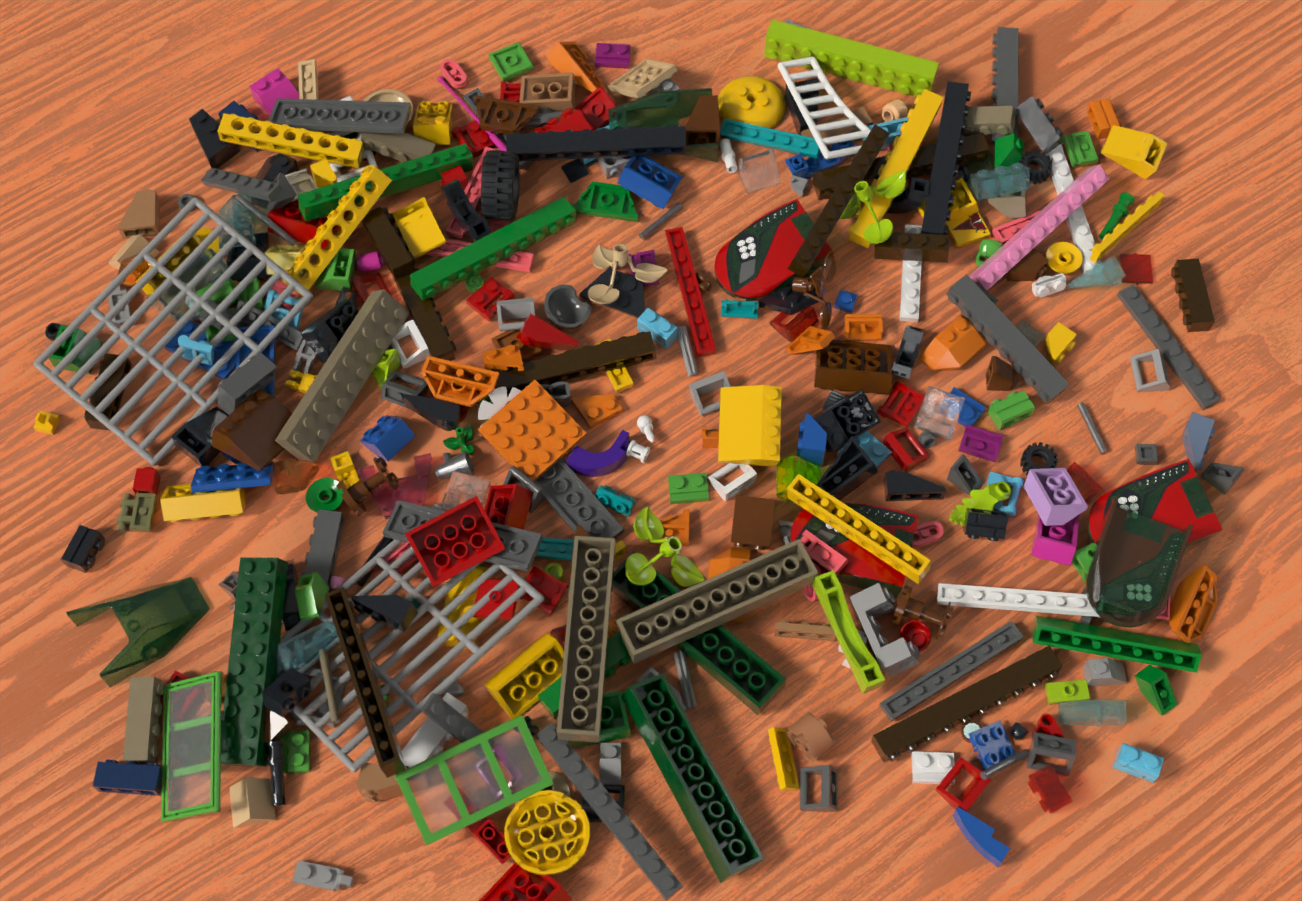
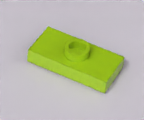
M1086 679L1045 684L1048 705L1090 700Z

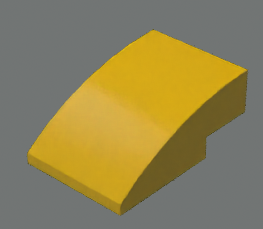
M963 178L957 180L955 191L951 190V195H954L953 205L948 208V210H951L950 221L979 211L977 203ZM926 201L917 208L922 218H924Z

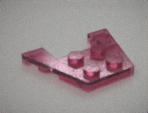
M431 453L414 456L417 474L398 478L399 481L397 483L399 486L397 490H394L387 481L372 490L373 495L371 497L385 519L390 518L398 500L425 506L432 462ZM374 465L357 469L359 477L364 481L376 474Z

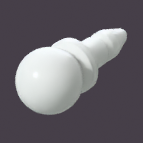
M642 415L637 420V426L650 442H654L652 420L649 416Z

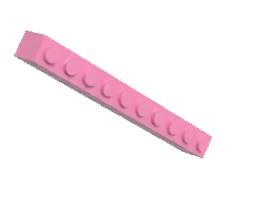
M1096 165L1084 171L969 277L987 291L1110 179L1102 167Z

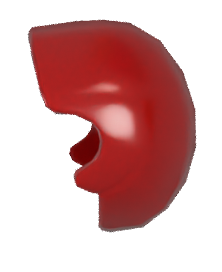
M911 620L905 623L900 630L901 638L904 637L907 642L911 641L913 645H916L919 652L927 649L931 643L930 629L919 620Z

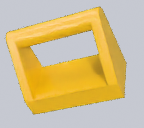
M327 159L310 165L318 188L338 182Z

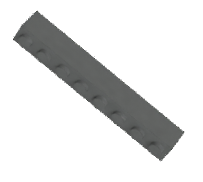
M998 27L996 34H993L992 44H995L992 50V58H995V61L992 63V71H995V75L992 76V85H994L991 99H994L992 106H1013L1015 111V108L1018 106V28ZM1015 111L1016 119L1013 133L1018 137V114ZM991 134V141L994 142V149L996 139H999L1010 134Z
M967 274L950 287L946 294L950 302L956 304L963 316L970 319L976 330L984 334L987 341L998 349L999 354L1012 364V368L1025 378V382L1037 391L1038 396L1042 400L1049 403L1069 385L1064 377Z

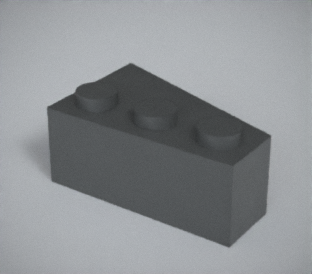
M261 352L257 356H252L244 366L238 367L230 377L220 381L218 385V406L230 415L259 389L263 390L276 377L277 366Z

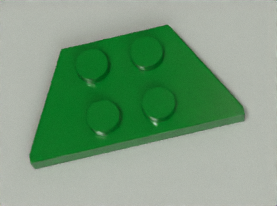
M592 181L587 190L579 196V200L574 205L572 204L577 214L638 222V214L635 211L630 192L621 185Z

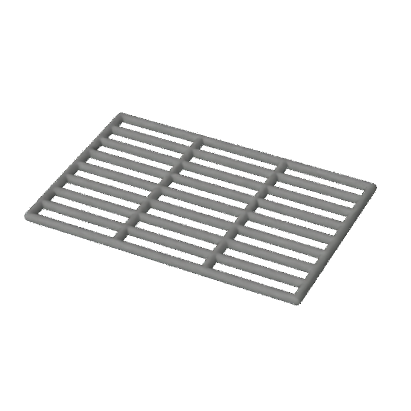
M194 197L34 361V366L152 466H156L175 446L172 438L155 456H152L145 449L192 399L200 404L201 407L188 421L207 412L218 400V389L206 400L198 394L244 344L253 351L238 367L244 366L252 356H257L260 352L262 353L313 298V294L199 198ZM196 206L204 212L159 260L150 255ZM210 218L215 221L218 226L173 273L164 266ZM224 230L228 232L232 238L187 285L179 279L181 274ZM240 242L247 249L200 297L193 289ZM252 254L259 258L261 261L216 309L207 302ZM144 259L153 266L106 315L97 309ZM266 266L271 268L275 272L271 278L230 321L222 315L223 311ZM158 272L167 278L121 327L112 321ZM280 278L284 279L289 284L288 287L244 333L237 328L236 325ZM172 284L181 290L135 339L126 333ZM296 289L304 297L259 345L256 344L250 337ZM186 296L195 301L196 303L150 351H147L140 345ZM203 308L210 315L189 336L190 340L196 341L215 320L224 327L209 342L213 349L229 332H232L239 339L198 383L191 388L184 380L205 358L197 355L177 376L170 368L185 353L181 347L164 364L155 356ZM93 314L100 321L51 371L43 363ZM105 326L112 330L114 334L67 383L58 376ZM120 338L129 345L82 395L73 389ZM134 351H137L143 358L95 408L87 400ZM150 362L158 370L111 420L108 419L102 412ZM163 375L168 377L172 383L125 432L117 426L120 420ZM178 387L187 393L140 444L131 438Z
M434 504V505L431 507V508H434V509L446 511V510H445L441 505H439V504ZM394 539L339 587L344 586L346 591L349 590L378 564L384 571L355 596H367L385 579L391 576L396 583L382 595H394L403 587L409 593L404 599L410 602L416 599L421 604L417 609L418 614L408 628L427 611L434 616L432 620L380 666L373 659L400 636L403 631L399 629L393 630L369 651L377 679L380 678L386 684L381 688L383 697L391 690L398 696L387 707L389 715L391 716L404 703L411 709L407 715L393 726L396 735L421 713L420 710L432 693L440 696L544 601V596L512 568L493 564L440 611L434 604L482 562L454 576L427 599L421 593L431 585L428 577L416 588L409 583L423 569L420 562L403 576L396 571L415 554L412 547L405 551L391 565L384 559L404 542ZM501 569L507 574L503 580L455 623L447 618L484 581L490 579L497 571ZM511 581L519 584L520 588L468 635L460 630L490 600L489 594L492 591L502 590ZM526 592L534 598L484 645L479 647L473 642L499 618L502 612L512 603L517 602ZM326 599L320 616H318L323 624L278 662L277 674L328 629L335 636L320 649H326L328 653L340 642L332 616L329 618L323 612L328 608ZM366 612L364 614L360 613L357 616L359 624L366 620L370 614ZM314 619L299 621L280 638L279 649ZM383 621L376 622L363 633L365 642L384 627L386 623ZM441 622L447 630L396 676L391 678L386 671ZM452 635L460 640L455 647L406 691L398 685ZM466 647L474 653L419 704L411 698ZM319 650L296 670L302 674L309 670L320 660ZM343 652L329 663L331 673L345 661ZM322 670L310 680L311 690L324 680ZM349 670L333 683L335 692L351 679ZM355 688L337 703L339 713L357 698ZM326 690L304 710L297 704L292 711L350 771H358L375 755L372 745L355 762L348 756L356 746L369 736L367 726L342 749L335 743L342 734L363 716L361 707L328 735L322 728L331 721L330 711L317 722L310 717L316 709L328 700Z

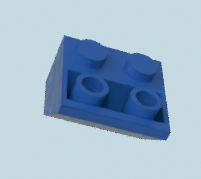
M805 414V420L800 422L796 457L800 458L799 465L822 467L827 433L810 414Z
M386 415L378 419L377 424L363 434L364 437L360 442L377 457H382L385 461L389 462L416 435L403 419Z

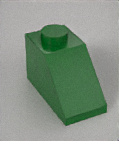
M1015 133L995 140V169L1003 177H1007L1023 157L1024 143Z
M1149 664L1134 675L1140 692L1160 715L1163 716L1178 705L1166 672Z

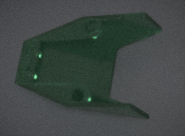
M712 88L659 91L608 109L609 128L613 130L619 128L635 129L637 127L654 128L655 126L672 127L679 125L680 119L691 115L700 96L712 95ZM718 143L686 145V154L679 155L718 162Z
M188 577L129 591L66 613L78 627L110 608L113 609L129 638V643L99 673L105 683L112 687L166 656L210 608L193 578Z

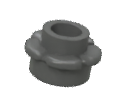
M924 431L920 434L918 441L924 448H930L937 442L936 433Z

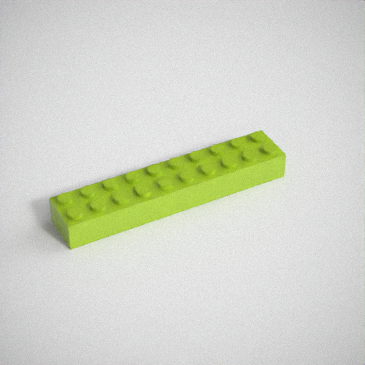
M773 19L766 33L764 57L771 60L785 62L815 57L823 73L836 77L850 79L917 97L918 94L921 95L924 89L932 92L939 65L938 62ZM811 64L800 66L814 70Z

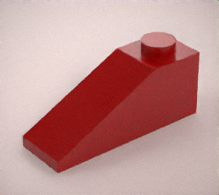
M533 314L527 317L516 337L524 345L547 349L573 350L579 343Z

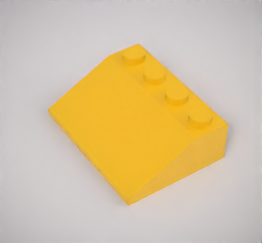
M755 385L720 388L718 462L775 467L780 461L782 387Z

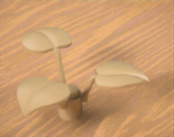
M617 244L613 247V251L598 245L593 254V265L599 269L613 267L609 287L604 284L592 286L588 291V297L591 301L598 304L615 302L619 297V290L613 288L617 266H625L627 262L632 272H635V278L647 283L659 280L667 273L668 269L649 263L637 264L635 268L631 261V256H628V247L626 245Z

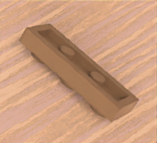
M788 620L776 622L775 626L776 637L835 642L836 638L830 624H821L819 626L812 625L809 622L797 624Z

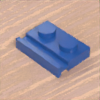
M954 387L939 405L938 410L966 427V425L973 426L986 407Z

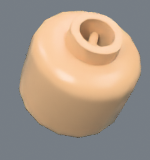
M898 99L886 104L882 111L883 119L886 122L906 118L908 115L906 104Z

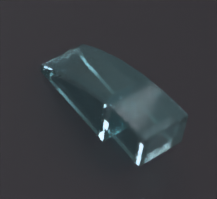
M1083 700L1058 704L1059 724L1101 726L1102 724L1123 725L1127 721L1125 700Z

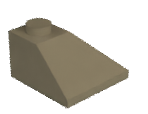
M1026 184L990 186L988 202L1007 218L1016 220L1026 217Z

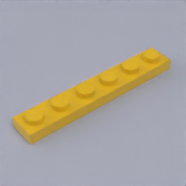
M1160 191L1154 196L1150 195L1144 205L1140 204L1133 215L1129 214L1123 224L1119 223L1114 228L1112 234L1108 233L1101 243L1094 245L1091 250L1093 253L1090 260L1093 263L1098 262L1160 206L1165 195Z

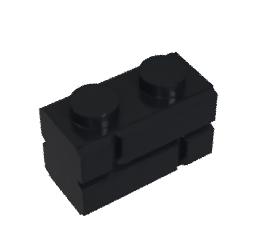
M966 508L963 531L967 537L972 539H979V536L987 537L990 541H999V539H1005L1008 516L1006 512Z
M79 525L61 558L62 562L67 567L87 573L88 569L92 568L95 564L96 554L103 549L105 538L99 531Z

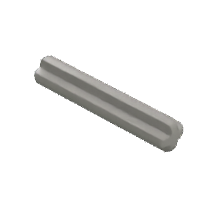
M686 326L678 327L677 333L687 374L689 377L696 376L698 370Z
M678 651L674 653L684 703L687 710L695 709L697 704L685 652Z

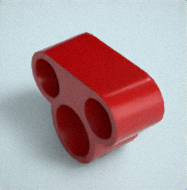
M1046 713L1040 717L1037 722L1038 727H1036L1034 732H1043L1046 735L1065 738L1052 715ZM1042 721L1048 722V726L1044 725Z

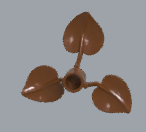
M829 251L826 255L824 266L819 267L810 277H795L792 284L794 292H802L804 296L811 297L822 303L820 321L821 329L824 330L830 324L832 307L830 302H826L819 297H822L825 292L826 281L830 283L835 276L836 261L833 251ZM814 286L817 296H814L809 293L814 290Z

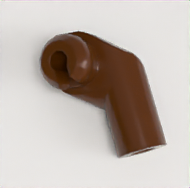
M702 270L698 271L696 278L700 281L699 289L701 292L710 291L712 289L710 279Z

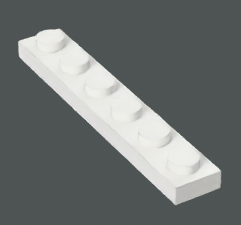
M905 224L904 233L921 234L922 226ZM903 260L899 321L918 322L921 261Z

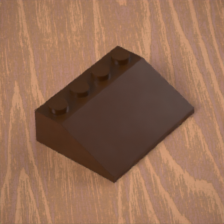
M832 340L827 347L816 350L815 388L837 389L839 391H859L863 389L864 392L890 394L892 381L891 345Z
M259 389L213 429L212 446L261 471L285 449L275 439L292 413L275 396Z

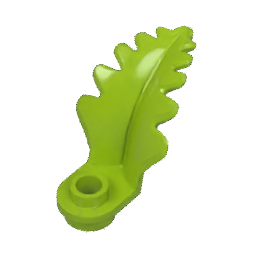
M1000 481L990 484L984 489H973L970 492L971 498L962 499L964 505L957 504V509H952L953 513H950L949 521L954 522L956 525L960 523L961 526H964L966 508L993 511L997 502L1009 498L1011 493L1010 486Z

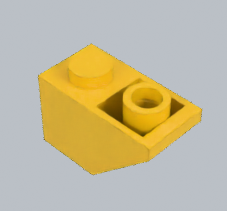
M1060 322L1048 333L1044 342L1047 360L1052 366L1056 363L1060 364L1065 357L1064 353L1066 351L1070 352L1076 345L1074 340L1077 334Z

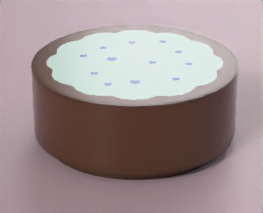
M967 722L961 730L962 738L966 742L971 743L968 739L970 738L969 733L982 727L977 722Z

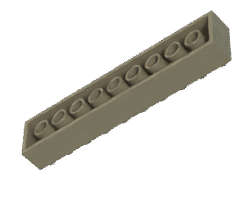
M384 289L371 292L275 439L278 444L302 463H315L385 350H387L410 314Z
M575 536L557 723L558 740L600 742L615 559V538Z
M798 539L617 619L616 629L633 663H637L813 584L815 577L818 576V571L802 542Z

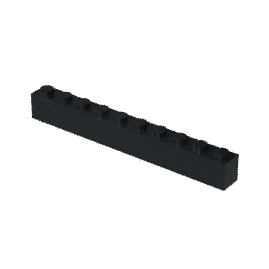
M947 82L921 234H948L949 226L946 225V221H950L951 210H948V208L953 205L954 195H951V190L955 191L956 180L953 178L954 175H958L959 165L956 164V161H960L962 150H959V145L963 146L964 135H961V132L966 129L967 120H964V116H968L969 106L966 105V102H970L972 92L968 91L969 84Z
M674 125L672 127L655 126L654 128L637 127L635 129L619 128L613 130L603 128L601 130H566L565 132L548 131L547 133L530 132L527 134L515 132L506 134V151L516 152L519 155V161L686 154L685 126Z

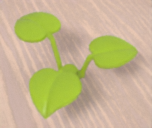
M905 170L881 181L877 186V190L873 186L869 187L866 181H860L855 185L854 190L856 193L851 198L840 219H849L855 216L857 208L861 207V201L865 202L875 220V223L869 225L863 234L868 243H882L893 232V224L889 219L878 221L870 204V201L873 199V192L879 196L884 195L886 198H894L900 195L906 187Z
M649 506L641 510L634 521L635 534L642 541L650 540L651 543L662 544L660 545V553L649 562L640 553H634L627 558L625 569L628 579L636 585L651 583L656 577V571L651 564L661 556H673L670 563L673 568L670 574L677 585L691 587L703 582L705 579L695 564L687 557L678 555L682 547L681 541L674 536L661 539L664 534V528L660 520L652 513Z

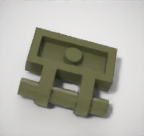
M125 493L120 503L121 513L117 518V530L125 532L126 525L130 524L129 529L131 532H151L157 495L152 493H136L135 500H131L132 494ZM133 508L132 516H128L129 509Z

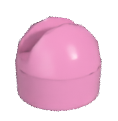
M331 575L329 581L330 588L332 590L338 589L346 582V579Z

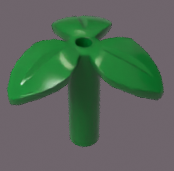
M471 425L466 426L464 429L462 427L456 428L457 439L450 437L443 440V444L451 450H456L461 446V453L465 450L469 455L474 453L473 445L466 443L473 439V428Z

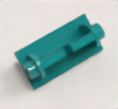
M722 300L721 317L757 319L759 302H755V300L753 302Z
M601 485L597 488L596 498L602 505L630 516L631 509L636 504L634 497L623 493L619 496L617 495V490L607 485Z

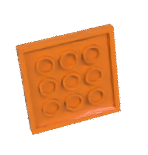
M536 380L532 381L478 429V432L511 467L515 466L533 482L587 435Z

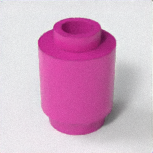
M378 251L362 254L356 258L359 272L364 271L365 273L382 269L381 265H384V260L378 254Z

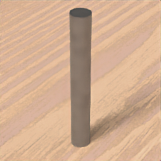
M677 203L639 234L642 240L647 238L683 209L682 205Z
M1083 402L1079 403L1077 407L1100 454H1106L1108 450Z
M1023 749L982 771L980 776L983 780H986L1028 757L1029 753L1026 749Z

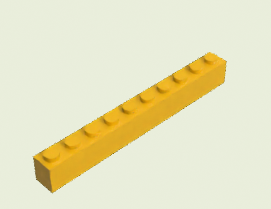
M924 89L921 95H917L914 102L916 106L914 109L911 108L907 115V118H909L908 122L902 124L900 129L901 135L900 137L896 136L893 142V151L889 150L885 158L887 162L885 165H881L878 171L880 176L878 180L874 179L871 185L874 189L877 190V186L881 181L895 173L905 170L907 174L942 105L944 97ZM873 192V199L870 201V204L880 222L884 219L894 198H886L884 195L879 196ZM863 202L865 205L863 209L859 208L855 217L858 218L856 223L852 222L849 227V240L869 248L871 243L865 240L863 234L869 225L875 223V220L867 204Z

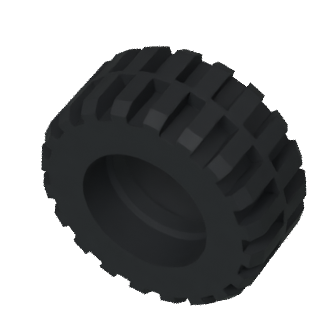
M489 150L484 156L481 177L482 215L486 219L511 221L516 217L520 189L519 155L514 151Z

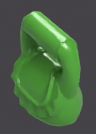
M991 239L982 240L975 258L976 265L978 267L985 262L980 260L981 257H991L1004 244Z

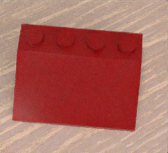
M298 200L268 213V217L294 239L305 244L316 236L317 229L328 220V215L305 221L299 209ZM345 211L343 214V218L347 219L349 211ZM338 225L333 227V234L338 231ZM268 227L269 233L279 236L276 232H274L271 228ZM327 240L322 241L321 248L326 247Z
M477 496L405 533L433 587L505 549Z
M515 862L479 901H571L572 899L563 886L548 874L539 875L529 872Z

